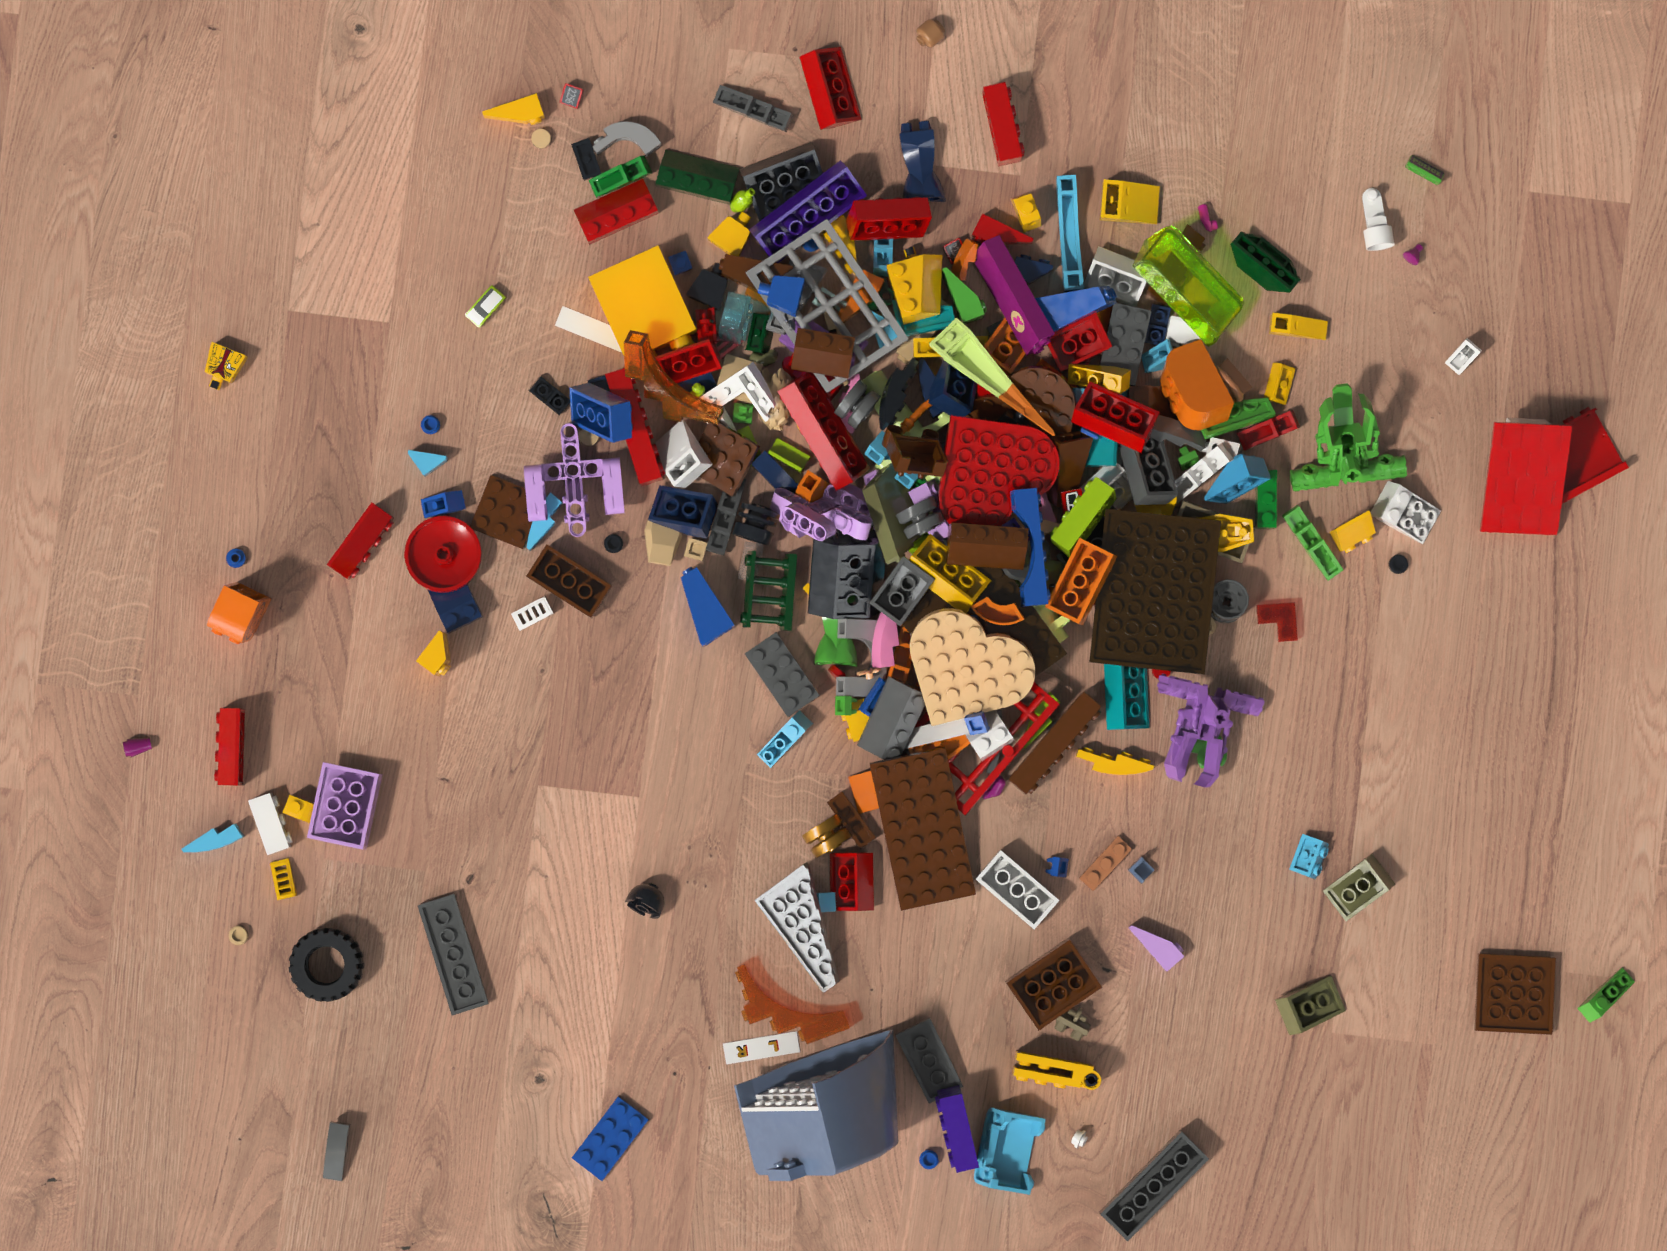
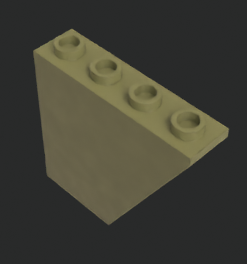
M892 463L880 469L862 490L887 564L894 561L898 563L903 556L905 557L904 553L914 546L913 542L922 536L917 535L907 539L904 529L913 522L900 524L896 517V514L914 505L908 493L913 488L907 489L894 478L897 472Z

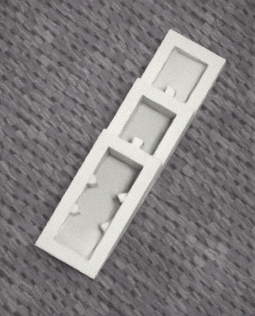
M1222 443L1175 480L1179 494L1176 504L1233 459Z

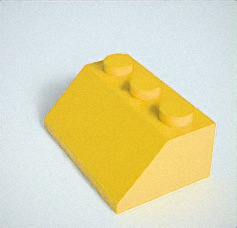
M440 630L416 660V662L436 676L445 675L451 667L448 665L451 662L448 637L446 633Z

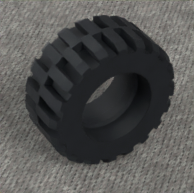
M332 928L313 930L302 936L292 949V954L289 956L290 967H288L289 973L292 976L291 980L297 986V990L304 993L309 999L312 998L319 1002L341 999L350 994L362 978V971L364 969L363 953L360 951L358 943L352 939V936L344 933L342 930ZM320 947H332L338 950L344 959V971L334 982H319L309 971L310 956Z

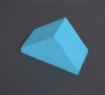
M1166 339L1142 354L1141 358L1145 373L1163 370L1166 358L1170 351H1172L1170 339Z
M408 450V455L425 477L448 460V457L444 455Z

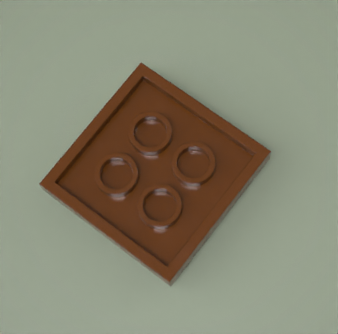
M710 418L699 440V444L713 465L699 477L733 497L738 492L760 446L715 418Z
M490 475L470 527L475 531L524 549L533 522L528 521L526 490L521 486Z

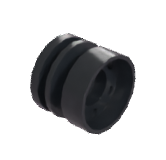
M742 503L741 508L748 510V514L739 512L738 515L746 519L745 523L736 522L732 534L770 546L774 533L768 531L767 526L776 527L777 523L769 520L770 518L779 520L780 514L759 504Z

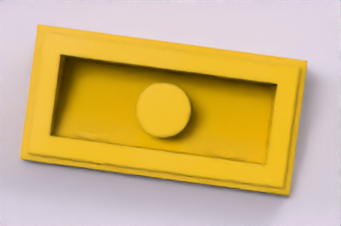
M1273 363L1264 398H1268L1271 402L1286 405L1296 368L1282 363Z

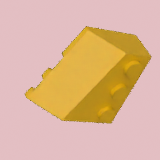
M922 254L886 265L903 325L940 314L942 255Z

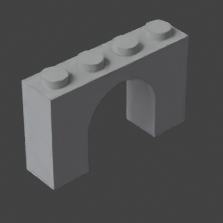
M838 619L837 638L858 639L864 642L871 653V663L868 670L871 669L872 642L877 620ZM883 667L879 672L873 673L874 678L866 679V675L859 677H836V696L867 697L879 677L886 681L888 667Z

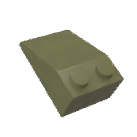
M1371 854L1324 889L1323 892L1344 920L1348 921L1389 891L1395 883L1374 855Z
M1332 976L1320 979L1275 999L1289 1035L1303 1033L1346 1011Z

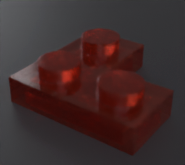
M1295 602L1256 605L1257 624L1277 623L1278 642L1298 641Z

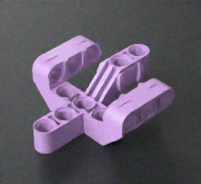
M566 423L562 426L560 432L563 462L524 466L528 521L548 520L545 481L565 480L566 496H562L563 504L566 503L567 515L564 516V522L568 523L571 535L580 537L586 532V522L590 521L589 513L586 514L585 502L588 501L587 494H583L582 478L602 476L605 515L625 513L620 457L580 460L578 429L574 424ZM565 427H573L575 434L572 437L565 436ZM572 445L576 448L577 451L574 456L566 454L565 449L567 446ZM589 463L597 465V471L593 474L588 473L586 470V466ZM573 464L578 467L576 475H570L567 472L569 465ZM551 466L559 469V474L556 477H551L548 474V469ZM576 503L581 506L582 509L579 514L571 512L570 507L572 504ZM574 523H581L583 525L581 533H575L572 530Z
M830 484L825 489L823 497L813 503L787 489L776 488L774 490L770 508L780 514L779 520L785 530L797 535L798 538L809 535L818 541H823L836 534V528L842 531V534H848L858 540H866L869 536L872 519L869 517L870 513L862 490L852 484H848L837 491Z

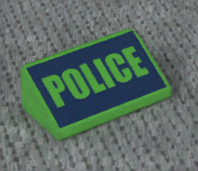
M1413 155L1410 156L1405 165V168L1435 185H1439L1444 176V172Z

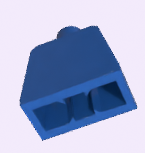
M773 276L771 285L760 282L758 294L768 296V306L796 317L805 285V278Z

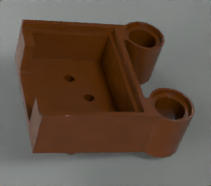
M897 425L887 426L882 445L886 448L893 467L899 476H903L904 473L918 474L920 479L924 478V475L943 477L948 459L939 441L940 436L938 432L932 429H924L921 437L903 435V429Z

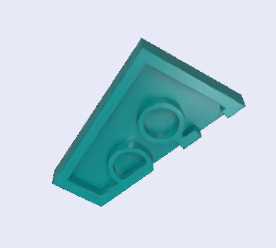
M892 300L896 321L907 336L945 329L955 319L952 306L941 305L939 315L903 325L897 302Z

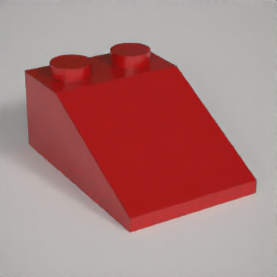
M1096 312L1054 332L1055 334L1050 339L1051 342L1047 344L1061 374L1068 371L1070 364L1080 365L1112 348Z

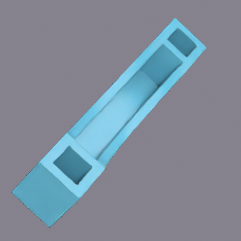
M1076 175L1057 176L1056 191L1063 292L1066 293L1084 289L1078 225Z

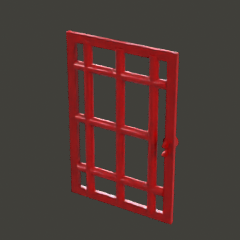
M1035 682L1031 690L1037 696L1027 707L1022 701L1013 704L1022 714L1008 731L1013 737L1028 718L1034 723L1013 747L1006 745L1001 749L1005 757L980 787L974 781L1001 750L981 761L968 777L952 763L960 752L948 760L950 772L963 782L955 792L958 810L965 816L1060 705ZM1044 700L1048 706L1038 716L1034 711ZM928 712L921 717L914 728L924 726L930 721ZM903 751L901 756L908 754L905 751ZM969 788L974 794L963 804L959 799Z

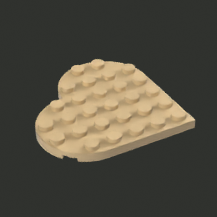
M945 608L933 611L918 622L911 634L910 654L931 726L959 720L974 712L983 711L986 713L1016 704L1028 694L1034 683L1035 663L1031 652L1025 644L1006 634L994 633L986 635L980 622L962 610Z

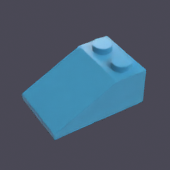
M1245 454L1236 455L1234 460L1227 463L1204 496L1205 501L1227 504L1270 480L1271 477L1264 458L1255 457L1254 455L1247 456Z

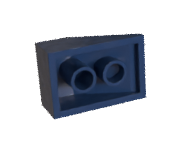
M943 360L931 386L928 403L948 415L964 417L973 411L977 383Z
M659 485L648 520L689 536L707 539L718 503L712 494Z
M468 584L459 590L448 593L428 590L448 634L483 618L482 612Z

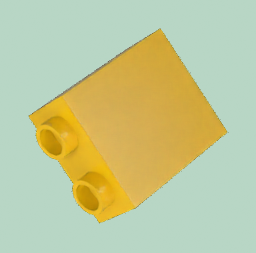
M655 246L588 277L627 364L635 362L638 369H642L655 363L656 352L670 346L671 350L674 351L694 344L691 336L697 333L696 327L659 246Z

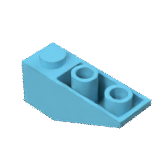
M799 710L757 755L771 768L813 723Z

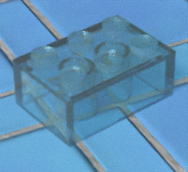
M728 292L719 326L718 340L740 346L742 340L746 341L748 324L751 322L754 304L751 303V297Z

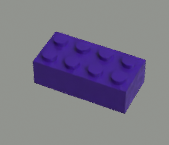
M960 1085L937 1090L938 1096L935 1097L938 1113L942 1112V1115H939L942 1130L947 1131L943 1135L947 1149H951L948 1152L951 1168L955 1167L956 1173L979 1168Z

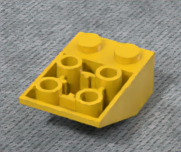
M1104 179L1102 182L1100 220L1157 225L1160 186Z

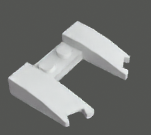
M754 362L692 402L707 424L710 418H715L735 431L734 424L723 405L742 392L746 393L765 422L770 418L768 414L770 408L776 406L770 389Z

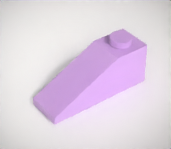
M1130 925L1128 927L1165 971L1170 970L1184 957L1182 954L1184 950L1177 942L1173 944L1171 941Z

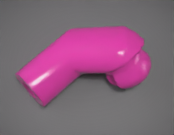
M1199 205V216L1205 229L1209 232L1217 230V221H1210L1207 205Z

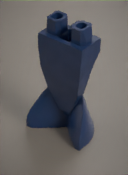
M929 121L919 122L920 131L913 132L911 123L901 124V133H899L900 146L909 172L905 181L903 199L921 197L928 198V201L946 202L943 186L933 171L935 151L934 130L931 129Z

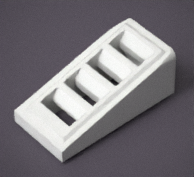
M544 596L513 612L511 615L519 631L554 613ZM541 603L546 611V613L544 614L542 613L539 607V604ZM533 607L536 608L539 614L537 618L532 610ZM527 610L529 611V613H530V615H531V617H532V619H533V620H531V621H529V619H528V617H527V615H526V613H525V611H527ZM519 614H522L526 622L525 624H522L518 616Z

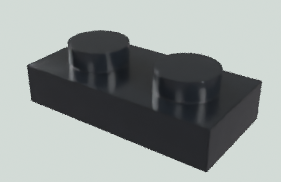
M587 138L571 144L583 180L585 181L600 175L601 171L590 139Z

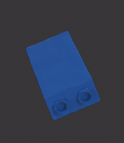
M1099 286L1035 298L1054 332L1117 303L1115 299L1117 298L1116 293L1109 286Z
M691 566L682 572L684 576L681 577V581L702 647H705L733 629L735 625L698 568L693 569Z

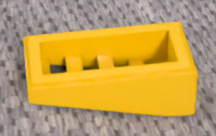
M289 858L271 862L270 866L277 900L298 896ZM286 865L287 869L276 871V867ZM282 873H288V876L282 878H278L277 875ZM289 880V884L279 885V882ZM281 889H291L290 892L281 893Z

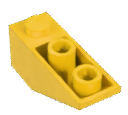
M842 214L831 225L856 260L855 242L849 239L846 219ZM827 232L822 233L827 242L830 243L832 240ZM836 249L834 252L838 258L842 257L844 259L840 251ZM846 262V264L844 265V267L846 268V270L848 271V273H849V274H852V273H853V274L855 275V273L853 272V270L850 268V266H849L848 263Z
M1272 313L1270 316L1269 334L1326 340L1328 321Z
M1070 364L1068 383L1087 387L1090 381L1121 394L1130 387L1131 370L1115 366Z

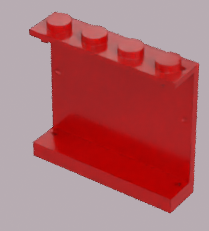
M1587 407L1579 412L1581 415L1574 419L1573 416H1570L1562 421L1564 425L1572 426L1562 504L1629 468L1626 461L1622 462L1595 412L1597 410L1596 407L1593 409Z

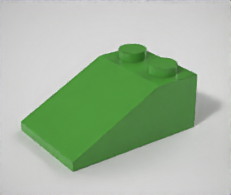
M943 268L942 276L959 320L964 325L984 318L987 309L983 299L979 300L978 296L948 268Z

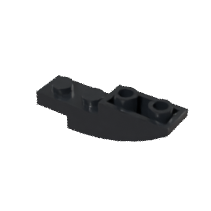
M913 357L903 370L896 368L885 385L879 408L881 430H884L888 425H893L897 419L895 414L897 411L901 412L906 405L904 400L907 394L904 391L909 385L906 382L909 378L912 379L918 370L915 367L919 361Z

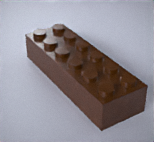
M1082 692L1007 780L1024 795L1027 793L1032 794L1039 786L1037 781L1040 778L1045 779L1051 772L1049 767L1053 763L1057 765L1064 757L1061 753L1065 749L1070 750L1076 743L1074 738L1078 734L1082 736L1089 726L1086 724L1090 719L1094 721L1100 715L1101 711L1099 709L1101 706L1085 692Z

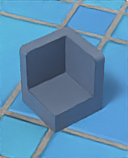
M1142 856L1127 869L1141 884L1154 871Z

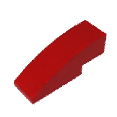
M1290 410L1238 432L1237 435L1245 451L1300 428L1294 411Z

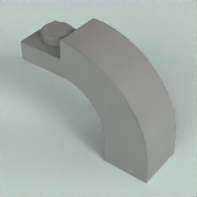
M618 122L604 128V133L607 136L605 138L601 136L594 141L595 145L592 147L596 154L599 155L614 143L627 140L637 144L647 157L661 147L662 144L647 127L634 122Z

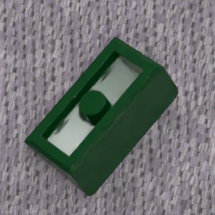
M753 313L745 350L761 354L769 352L773 332L766 330V325L770 315Z

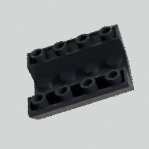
M870 537L866 543H835L832 539H825L823 541L813 539L808 600L809 614L830 619L870 618L880 612L870 604L873 597L884 584L885 559L878 537ZM854 558H858V564L851 567L850 562ZM849 596H856L853 603H847Z

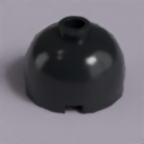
M652 883L635 886L631 889L625 902H628L627 906L643 916H645V913L651 914L650 918L658 919L661 916L665 905L664 896L658 890L659 887Z

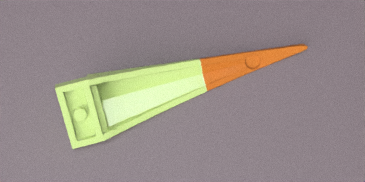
M955 318L929 343L930 347L944 358V361L1049 434L1055 436L1053 429L1011 382L972 331L959 319Z

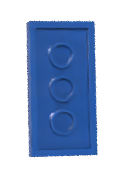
M618 1096L572 1156V1159L603 1181L649 1119Z

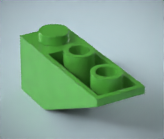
M1621 968L1595 990L1577 1009L1591 1023L1602 1017L1635 981Z

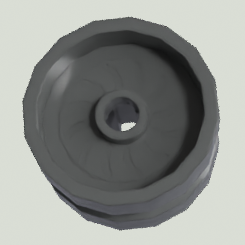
M861 380L853 386L834 412L843 419L852 411L853 413L848 419V424L854 429L863 420H866L881 397L872 390L863 398L862 396L867 390V385Z
M934 496L896 514L900 524L913 522L904 529L907 539L923 535L946 521L942 512H935L929 515V512L938 506Z

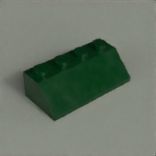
M666 149L660 164L656 187L730 205L740 168Z

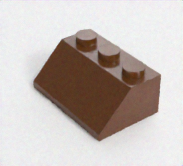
M798 328L791 369L848 379L855 337Z

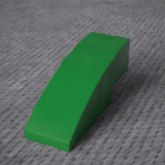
M639 156L590 179L589 183L596 198L638 181L652 174L646 157Z

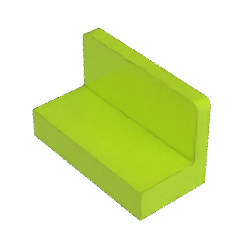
M776 438L773 446L768 451L772 458L799 473H802L810 459L809 455L779 438Z

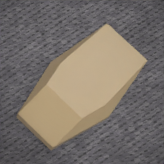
M648 520L644 530L648 562L671 566L682 539V533Z

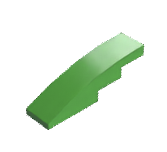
M1296 505L1282 515L1327 581L1343 571L1324 539L1320 537L1299 505Z

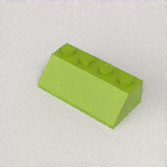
M1097 477L1093 481H1088L1083 495L1077 496L1073 502L1074 507L1071 511L1065 512L1061 519L1063 522L1059 527L1055 526L1050 533L1051 542L1068 558L1078 539H1088L1105 516V510L1110 509L1117 499L1115 489Z

